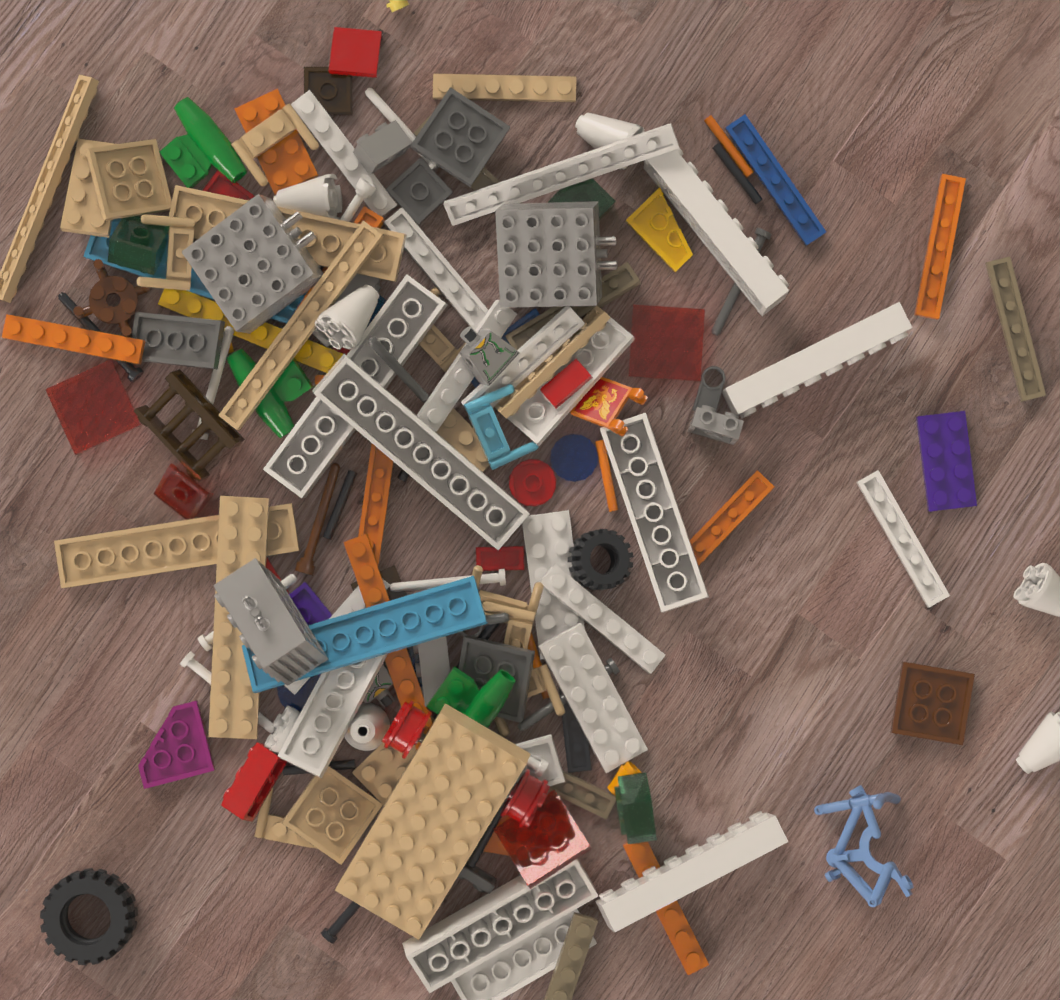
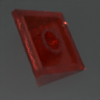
M172 463L168 466L153 493L186 520L195 519L214 495L197 480L191 478L178 465Z

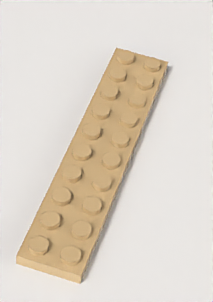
M175 185L169 217L195 219L194 239H199L246 204L248 200ZM278 207L285 219H288L296 212L302 215V219L291 227L292 229L299 227L302 231V234L298 236L299 239L310 231L316 235V239L305 247L317 265L323 267L331 265L360 226V224ZM166 226L165 232L169 233V226ZM373 227L384 237L357 274L396 282L407 235Z
M220 496L216 583L255 558L266 567L269 498ZM215 598L208 737L258 739L260 692L254 693L252 691L242 650V645L244 644L239 637L242 633L237 627H233L227 618V615L230 613L225 607L222 608Z
M293 503L269 507L267 556L300 551ZM219 515L56 540L54 544L61 588L217 564Z

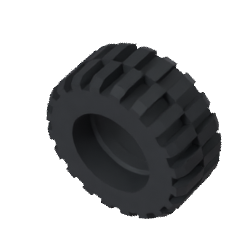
M87 868L83 871L78 870L71 873L49 890V895L45 897L42 903L44 909L40 911V919H43L44 922L40 927L41 932H46L48 936L44 939L49 946L52 943L56 948L53 952L57 956L63 954L66 956L65 961L72 963L75 960L78 961V965H86L88 963L95 965L103 960L107 961L129 942L133 936L132 932L136 929L137 921H135V917L138 915V907H134L133 904L136 901L134 894L130 895L127 891L130 887L126 882L123 884L119 882V876L114 873L109 875L107 870L99 869L94 871L93 868ZM91 894L99 897L105 902L110 911L111 924L105 934L98 938H85L75 932L70 925L68 908L71 902L80 895Z

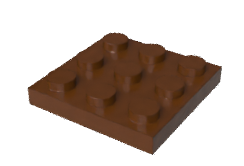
M902 661L890 733L963 745L975 674Z

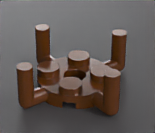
M96 259L93 264L100 280L90 290V305L83 308L76 306L73 312L79 319L94 314L102 322L119 325L123 336L130 338L132 331L128 320L136 311L138 305L137 296L151 291L152 287H133L123 277L108 276L103 261ZM111 294H116L121 298L120 304L116 307H111L107 304V298Z

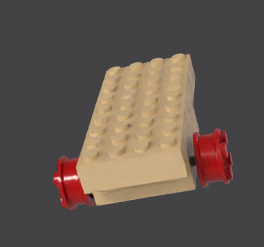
M411 700L410 703L406 701L403 703L381 742L385 743L384 747L386 749L390 746L402 753L403 759L407 757L413 745L416 746L418 742L421 744L346 869L335 891L419 940L506 797L507 801L500 816L504 817L507 815L518 821L520 828L523 826L529 827L537 808H540L544 803L550 786L547 785L548 780L540 781L530 775L529 769H526L519 781L516 782L528 762L530 753L447 704L443 706L427 734H424V726L432 712L428 711L425 713L414 706V702Z

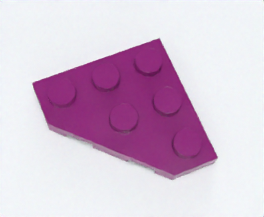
M198 700L173 706L170 710L168 717L138 765L144 789L215 770Z

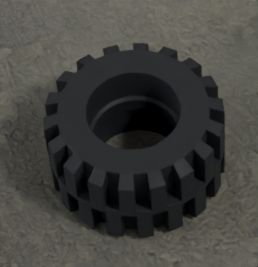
M608 529L593 530L580 535L581 537L573 542L575 546L570 547L569 552L572 555L568 557V562L572 563L569 571L570 573H575V576H573L574 580L580 581V585L589 587V590L612 589L617 587L616 585L622 584L625 581L624 578L629 577L631 572L628 569L633 568L634 563L630 562V558L634 556L633 552L629 553L628 548L631 547L629 542H623L624 536L616 535V531H608ZM596 546L605 548L610 555V567L604 574L595 571L591 565V552Z

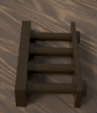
M179 369L167 375L165 380L169 383V388L150 408L144 405L136 408L134 412L138 416L139 422L148 427L186 468L187 474L199 482L210 476L205 467L225 447L233 449L239 446L245 439L234 427L218 416L220 412ZM178 394L186 401L185 406L165 426L156 415ZM192 412H196L201 418L202 423L181 443L172 432ZM208 430H212L218 436V441L197 461L188 450Z

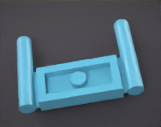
M508 384L464 404L492 470L539 448L532 441L510 451L494 410L490 403L512 394L515 391L512 384Z

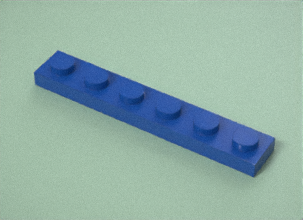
M746 114L726 126V132L803 244L807 246L825 234L826 230Z

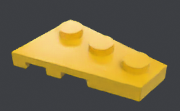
M659 187L625 222L676 273L693 254Z

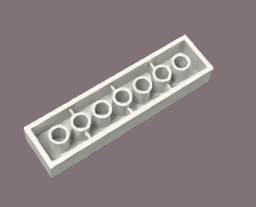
M680 147L646 159L644 170L657 186L661 188L665 196L761 316L783 301L789 292L787 288L789 286L788 282L782 275H776L772 270L774 266L767 256L762 257L757 251L759 247L751 237L747 238L744 235L741 223L736 218L732 220L728 215V208L721 199L718 201L711 194L713 189L705 180L702 182L697 176L698 171L691 162L687 163L683 159V152Z
M900 302L725 388L722 394L731 412L740 415L741 419L756 412L755 407L760 404L765 408L778 401L777 396L783 394L785 398L800 390L799 385L804 383L807 387L822 379L821 374L826 373L829 376L843 368L842 364L845 362L848 365L858 362L865 357L863 353L867 351L872 355L887 346L885 342L889 340L891 344H894L909 336L907 331L912 326Z
M643 413L622 420L625 423L624 426L628 428L624 436H620L605 427L600 428L661 612L664 613L709 598L647 414Z
M762 811L757 812L749 817L750 821L744 824L738 822L728 827L729 832L723 835L717 833L706 839L708 843L702 846L696 844L685 850V855L678 858L675 855L666 859L664 866L658 869L654 866L642 872L643 877L637 880L630 878L622 882V887L616 891L609 889L599 895L600 899L595 902L607 926L612 931L617 932L787 843L788 840L776 816L762 813Z
M570 846L500 886L490 894L488 893L427 928L419 940L412 937L403 942L405 955L428 992L431 993L598 897V894Z

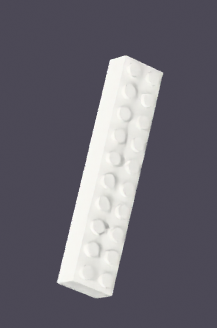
M406 274L365 330L359 345L355 349L350 350L347 356L386 389L397 374L370 347L368 339L375 337L403 366L447 307V304ZM316 396L263 470L300 498H306L356 429Z
M343 354L312 390L319 399L497 550L502 547L530 514L347 355Z

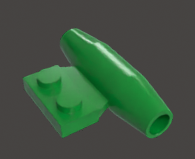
M189 97L179 101L175 105L174 110L187 135L174 138L159 153L187 188L196 186L208 175L212 165L232 183L242 179L247 174V169L232 147V143L213 119Z
M242 348L226 358L240 387L257 363ZM293 358L255 409L258 416L279 438L290 433L295 426L284 402L293 401L314 387L295 358Z
M454 666L426 707L439 714L443 706L447 704L488 728L503 708L516 680L510 673L499 670L479 690L473 678Z

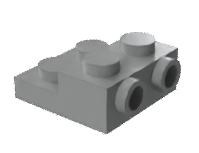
M702 405L701 408L697 407L690 422L688 432L731 445L738 441L744 422L739 419V415L725 412V415L716 413L715 408Z

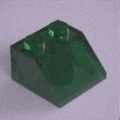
M141 216L122 218L109 240L107 262L154 275L162 261L169 237V226L143 224Z

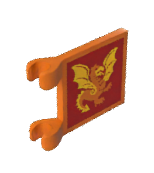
M601 377L570 411V414L610 429L620 436H624L628 428L624 426L625 423L622 420L616 419L629 398L640 405H644L648 397L644 395V391L640 388H631Z

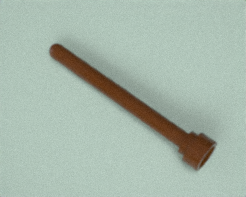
M333 463L330 467L304 557H301L300 562L297 561L295 571L311 576L314 574L316 567L314 566L315 561H313V557L340 471L338 463Z

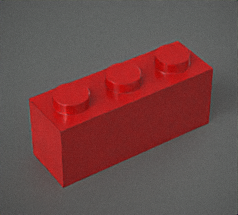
M257 742L249 750L248 758L244 765L236 772V779L232 786L225 791L221 806L240 819L253 822L287 761L279 758V753L272 752L264 744Z

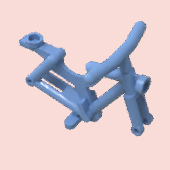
M862 785L849 792L852 798L821 804L814 808V812L817 815L852 809L836 847L829 850L826 856L828 864L831 867L837 868L825 873V877L829 882L840 878L842 873L868 902L870 907H876L882 903V898L891 878L898 882L906 897L913 894L910 890L914 888L911 879L907 875L902 876L894 862L889 861L882 864L876 861L870 852V840L872 837L874 839L881 837V831L871 806L873 805L875 809H881L886 802L898 804L901 801L899 795L891 792L867 795ZM863 810L868 827L862 833L859 849L845 851ZM863 861L869 869L880 874L874 890L848 862Z

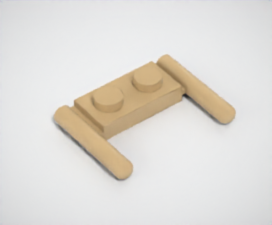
M287 104L231 144L260 186L267 185L268 179L253 159H256L290 135L295 129H297L311 150H316L319 147V143L291 104Z
M143 214L141 216L143 224L169 226L166 279L138 277L137 285L141 287L190 291L192 267L182 254V251L193 243L195 219Z
M437 287L430 290L437 297L441 294ZM434 324L419 343L445 373L465 345L463 344L457 350Z
M476 565L473 568L472 576L475 577L479 587L483 568ZM541 582L534 584L529 605H527V602L480 590L479 594L482 604L488 601L535 612L536 616L544 585ZM484 611L485 615L497 614L493 612Z
M485 601L483 603L484 611L497 614L507 613L510 616L504 644L527 649L535 612Z
M547 664L532 669L527 698L547 690L556 715L562 716L565 713V709ZM495 717L494 720L500 735L507 736L509 729L505 719Z
M272 788L259 810L254 837L316 848L283 825L281 822L285 817L269 814L273 794Z

